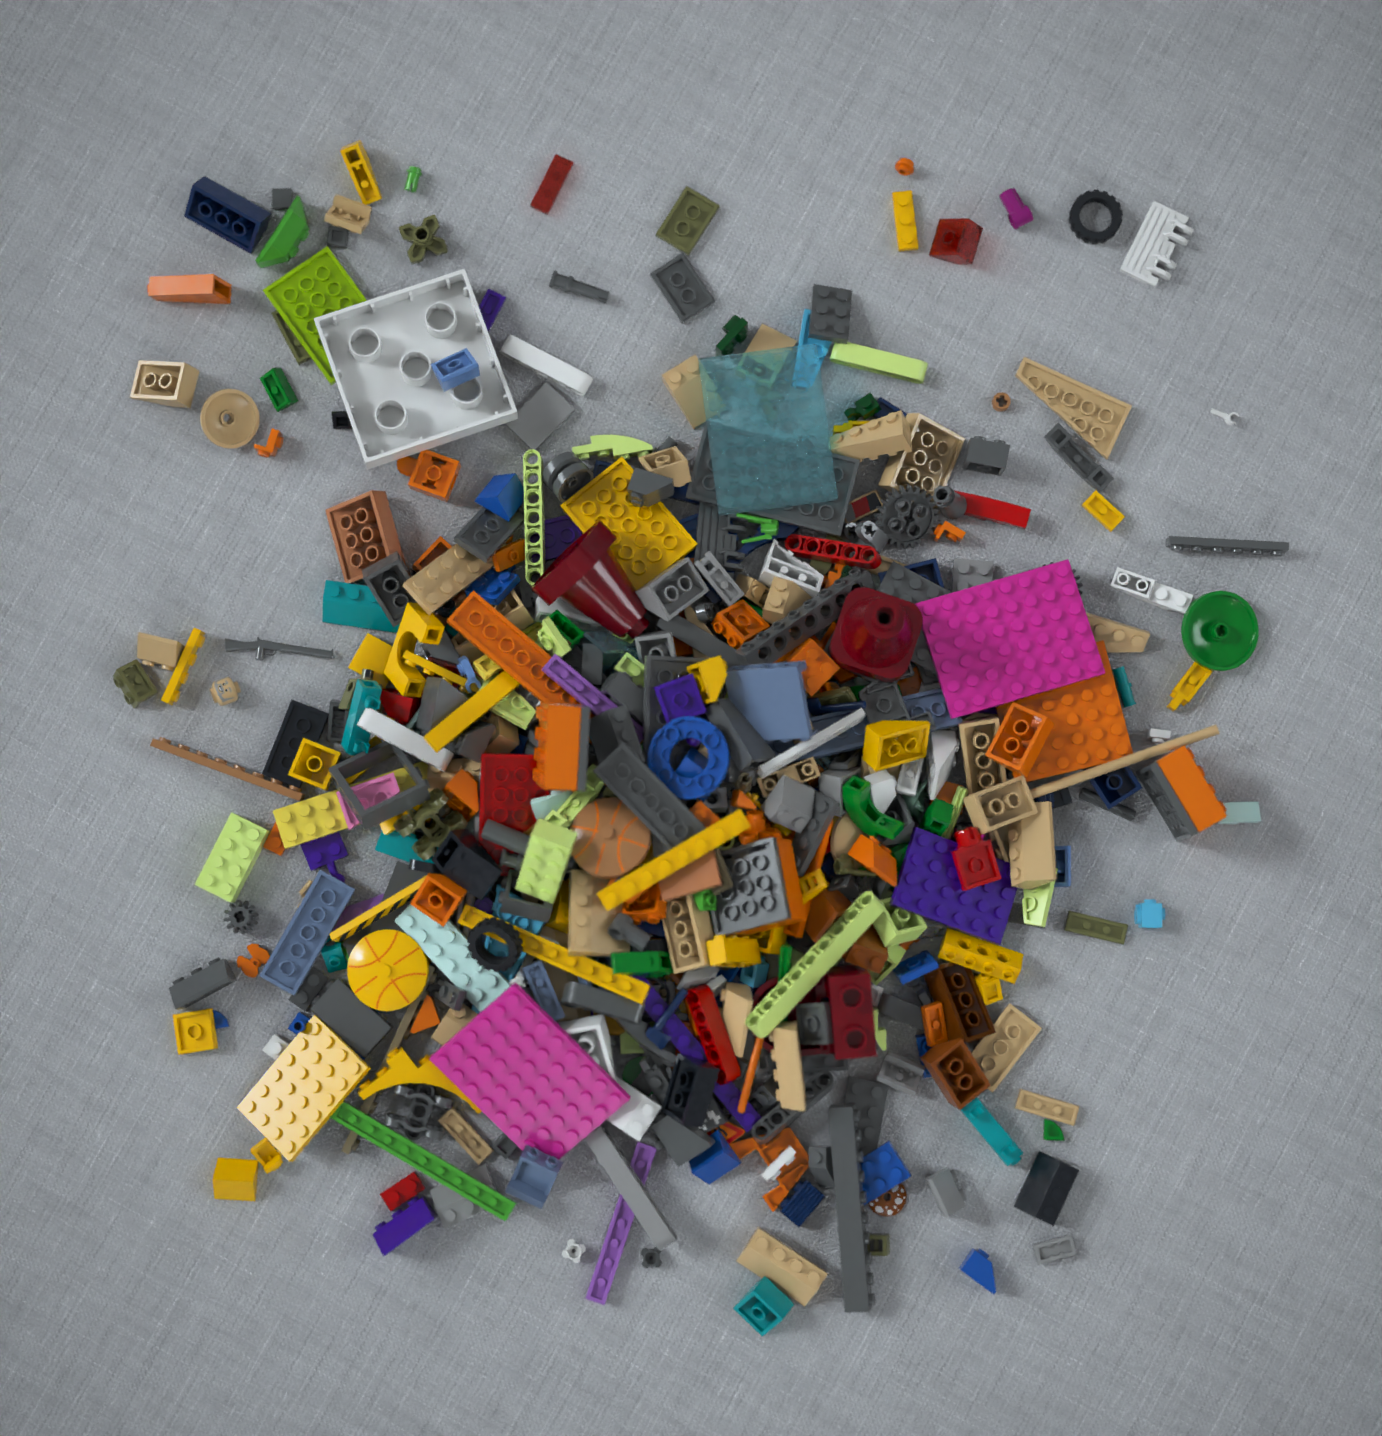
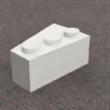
M773 539L767 551L758 581L771 587L774 576L794 581L811 596V599L817 596L824 576L805 561L802 563L793 556V552L790 550L786 551L778 545L779 542Z

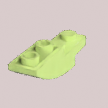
M621 435L590 436L591 444L572 447V451L581 461L590 459V456L594 455L606 457L611 452H613L614 460L623 457L625 461L630 460V457H641L653 453L651 444Z

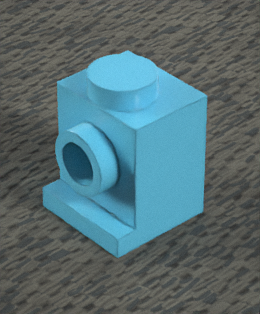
M761 956V964L742 968L740 981L752 988H758L765 983L769 969V963L765 962V957Z

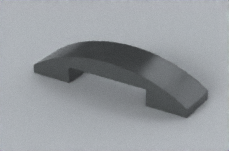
M1057 423L1044 438L1075 473L1100 493L1114 478L1101 465L1098 466L1071 438L1072 436Z

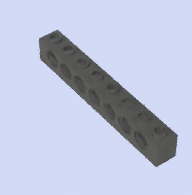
M861 568L850 570L849 574L834 581L833 585L821 590L814 598L806 600L798 609L790 611L786 617L774 622L770 628L758 633L754 639L743 643L735 651L740 665L774 663L839 618L844 601L851 591L861 587L877 590L870 572Z

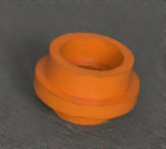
M900 158L895 164V169L903 176L911 175L914 172V163L908 158Z

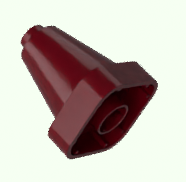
M598 520L552 562L531 589L548 606L559 598L618 637L627 633L634 639L650 623L644 617L647 609L635 593V587L610 549L617 536L601 520Z
M867 587L854 589L847 595L829 645L830 657L841 668L882 682L896 681L904 675L909 667L923 625L922 613L912 602Z

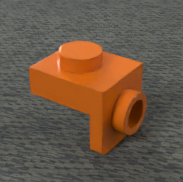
M271 428L266 447L254 444V449L258 452V455L269 458L270 455L275 457L278 448H281L284 438L282 433Z

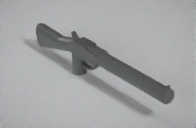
M257 637V641L250 642L225 638L226 652L257 649L255 659L263 661L264 655L273 656L277 651L328 659L333 657V649L329 651L261 640L259 637ZM265 649L275 651L273 654H264Z

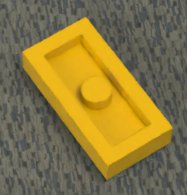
M1096 490L1081 505L1110 532L1125 517Z

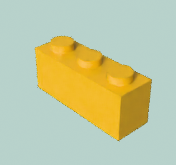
M725 934L716 935L714 940L706 942L710 966L746 968L762 963L758 939H749V936L738 937L737 935L726 937Z

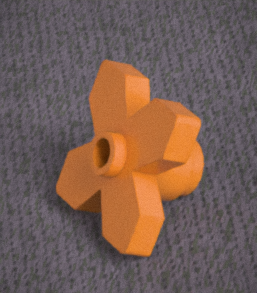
M749 810L745 817L751 827L736 835L739 836V842L745 845L770 837L781 838V831L771 827V822L765 819L763 811Z

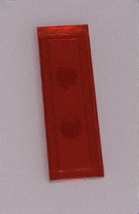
M555 154L530 204L531 208L546 215L549 214L574 164L572 161Z

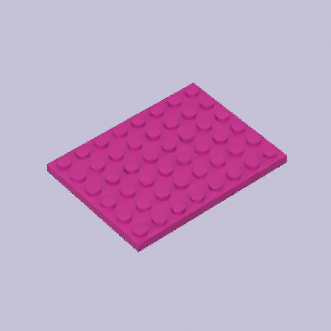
M1068 559L915 604L922 613L923 633L951 719L1105 674Z
M516 982L429 1058L522 1151L528 1145L558 1160L627 1103L631 1097Z

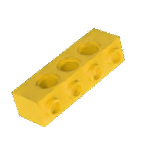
M947 928L940 942L938 958L1015 984L1022 968L1023 954Z

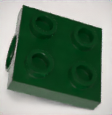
M733 315L722 327L726 335L716 345L715 356L720 360L724 357L728 358L735 350L733 347L737 343L741 344L747 338L748 322L743 317L739 318L737 315Z

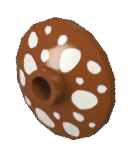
M902 1183L885 1192L891 1195L888 1201L883 1199L884 1194L869 1202L868 1206L880 1216L889 1217L899 1213L903 1209L907 1197Z

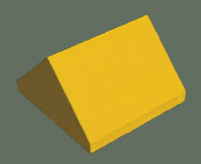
M218 1157L212 1179L214 1199L256 1201L259 1161Z

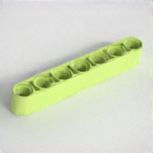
M534 449L526 451L523 456L526 580L530 586L535 584L531 582L533 574L538 573L542 575L546 571L544 483L542 481L543 459L540 453ZM531 456L538 457V461L535 464L528 463ZM536 475L539 477L535 484L529 483L531 476ZM532 495L539 496L538 502L534 504L529 502V498ZM532 515H539L538 522L531 523L529 521ZM533 534L540 535V539L536 543L530 542V537ZM533 554L540 555V560L536 563L530 561Z

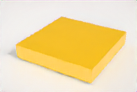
M213 1008L173 1014L178 1055L218 1048Z

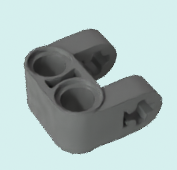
M861 521L857 525L852 522L844 523L840 536L847 543L871 546L879 554L889 540L888 535L872 521Z

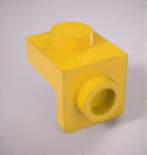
M266 1137L250 1149L267 1174L277 1170L281 1163H283L281 1153Z

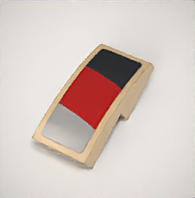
M873 490L849 502L845 522L855 523L866 516L878 512L879 510L876 507L883 506L878 491Z

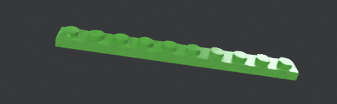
M345 1101L342 1102L330 1117L505 1222L517 1204Z

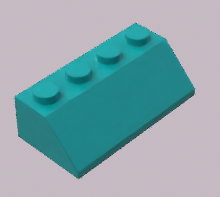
M326 580L323 594L322 622L391 633L398 632L400 624L395 627L392 626L368 586Z

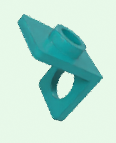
M329 936L328 940L326 941V943L329 942V941H332V939H331L330 936ZM336 942L332 946L324 945L321 954L328 972L332 973L346 969L348 964L341 948V942Z

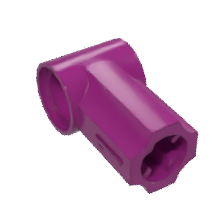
M1009 188L999 195L1008 212L1010 224L1015 230L1033 221V215L1029 207L1023 204L1015 188Z

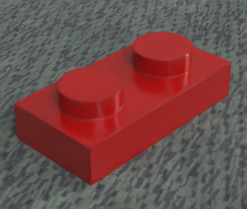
M414 1171L380 1195L389 1210L392 1211L424 1190L425 1186Z

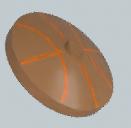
M608 797L591 802L576 815L570 827V830L578 833L572 850L573 858L584 871L599 878L613 879L631 873L645 860L651 846V830L620 798Z

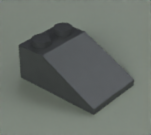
M396 551L362 570L364 581L393 627L401 623L407 603H417L402 586L412 576Z

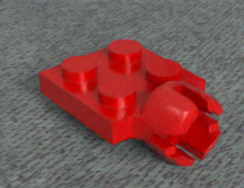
M968 827L955 832L958 847L955 851H951L962 890L966 891L1002 879L991 841H983L981 839L978 827Z

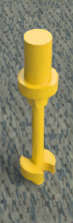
M747 792L746 796L762 810V805L757 801L759 796L756 793L750 794ZM772 821L771 826L779 829L785 837L791 833L789 828Z

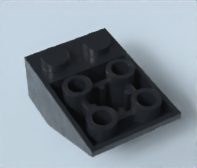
M467 828L451 830L431 859L445 876L480 900L485 898L503 872Z

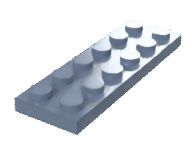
M319 870L259 976L296 996L328 940L329 934L333 931L356 889Z

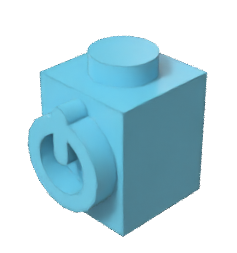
M1144 899V903L1135 905L1134 921L1135 924H1138V928H1162V920H1165V908H1162V903H1156V899Z

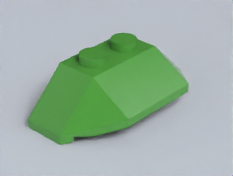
M299 196L295 197L293 203L256 258L255 262L260 268L289 262L291 257L294 258L296 256L301 241L304 242L307 239L309 226L304 205Z

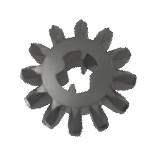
M237 900L236 906L233 903L229 904L232 911H224V913L229 914V917L224 918V921H230L227 928L231 929L234 927L233 933L237 934L240 930L241 934H246V928L249 931L253 930V927L250 925L251 923H258V921L253 920V917H257L259 914L252 913L256 908L254 905L248 908L249 901H245L242 905L241 900ZM243 912L245 920H240L237 918V915Z

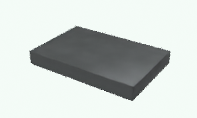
M683 253L650 273L651 278L682 323L715 303L714 298Z

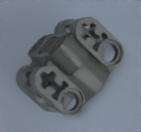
M422 1083L418 1086L416 1092L414 1087L404 1084L395 1085L393 1094L412 1099V1103L407 1117L388 1113L384 1124L399 1129L405 1127V1135L410 1140H418L423 1135L432 1139L442 1140L446 1129L429 1124L433 1106L451 1110L455 1099L436 1095V1087L434 1085ZM429 1086L432 1091L431 1095L421 1093L422 1087ZM419 1105L423 1106L426 1110L423 1117H419L415 1112L416 1107ZM410 1131L420 1132V1134L418 1136H412L410 1134Z

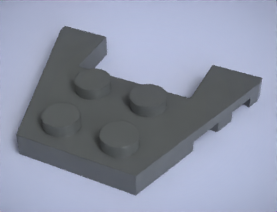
M911 663L904 675L896 681L914 676ZM874 680L858 692L859 700L865 701L867 704L863 710L866 713L869 724L883 720L929 721V731L936 730V725L930 711L913 717L909 716L896 681L882 682Z

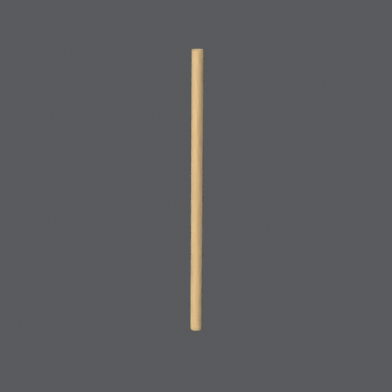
M1213 725L1030 789L1032 798L1035 799L1178 749L1184 745L1218 735V727Z

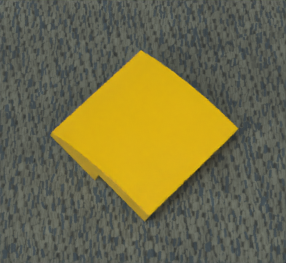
M367 633L348 668L360 675L362 674V669L373 670V681H377L378 684L385 688L389 679L384 674V670L392 646Z

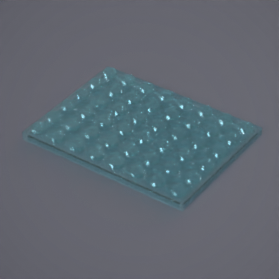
M817 344L698 359L718 514L726 515L838 500Z

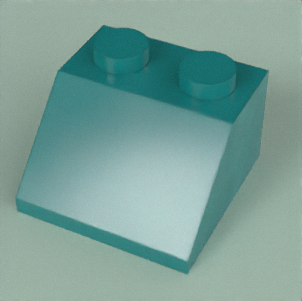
M764 1276L742 1297L733 1309L763 1337L785 1318L794 1306V1303Z

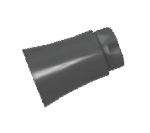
M940 485L934 489V502L940 508L944 517L954 520L960 518L965 513L967 501L963 495L956 493L948 486Z

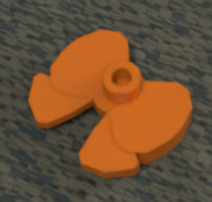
M259 944L247 946L252 956L250 960L243 956H238L236 961L237 967H241L243 973L251 978L258 976V968L261 964H266L270 958L269 952L259 947Z

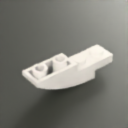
M1118 567L1110 585L1134 598L1165 610L1170 609L1185 614L1194 597L1192 594L1157 583L1151 578Z

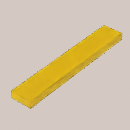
M505 671L501 672L428 732L423 739L438 753L520 684Z

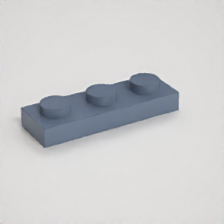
M542 960L523 967L522 969L537 1004L554 1021L566 1017Z

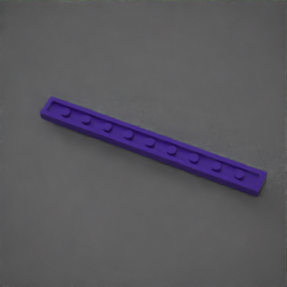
M628 975L651 986L644 1004H646V1012L657 1023L668 1008V1004L645 977ZM673 1013L662 1028V1031L671 1037V1042L682 1054L708 1062L702 1045L678 1016ZM732 1081L724 1085L715 1083L713 1090L715 1095L745 1131H750L762 1117L749 1102H747L744 1113L741 1114L737 1111L741 1092Z

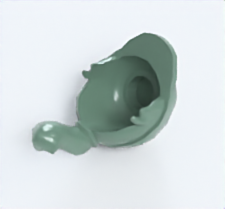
M927 778L922 782H918L915 797L901 794L911 816L919 824L924 816V798H930L927 796L929 793L924 788L928 782Z

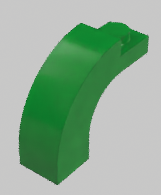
M853 775L843 785L842 790L843 803L848 815L857 827L867 835L876 838L880 834L894 840L903 830L904 823L881 813L874 806L870 797L871 782Z

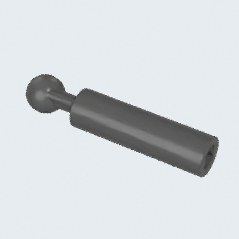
M491 819L487 820L481 834V838L524 856L531 837ZM572 854L565 872L568 874L571 873V870H577L579 867Z

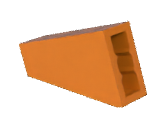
M214 274L149 276L147 291L148 296L157 301L230 304L232 285Z

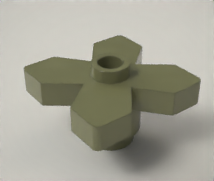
M436 215L425 217L422 225L418 227L410 223L399 226L402 239L413 243L407 251L411 264L422 262L427 250L437 256L448 252L445 240L434 236L440 228Z

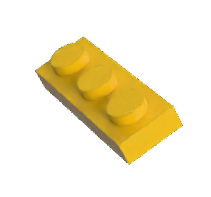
M912 190L892 192L898 251L917 250L918 240Z

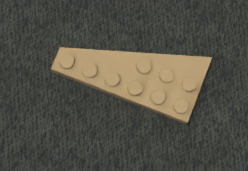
M1024 357L1015 377L1107 460L1132 405Z
M1086 613L1095 642L1104 640L1107 653L1144 651L1150 636L1149 631Z

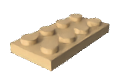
M1010 1003L993 1023L996 1033L982 1038L971 1052L991 1084L987 1088L991 1092H994L1042 1029Z

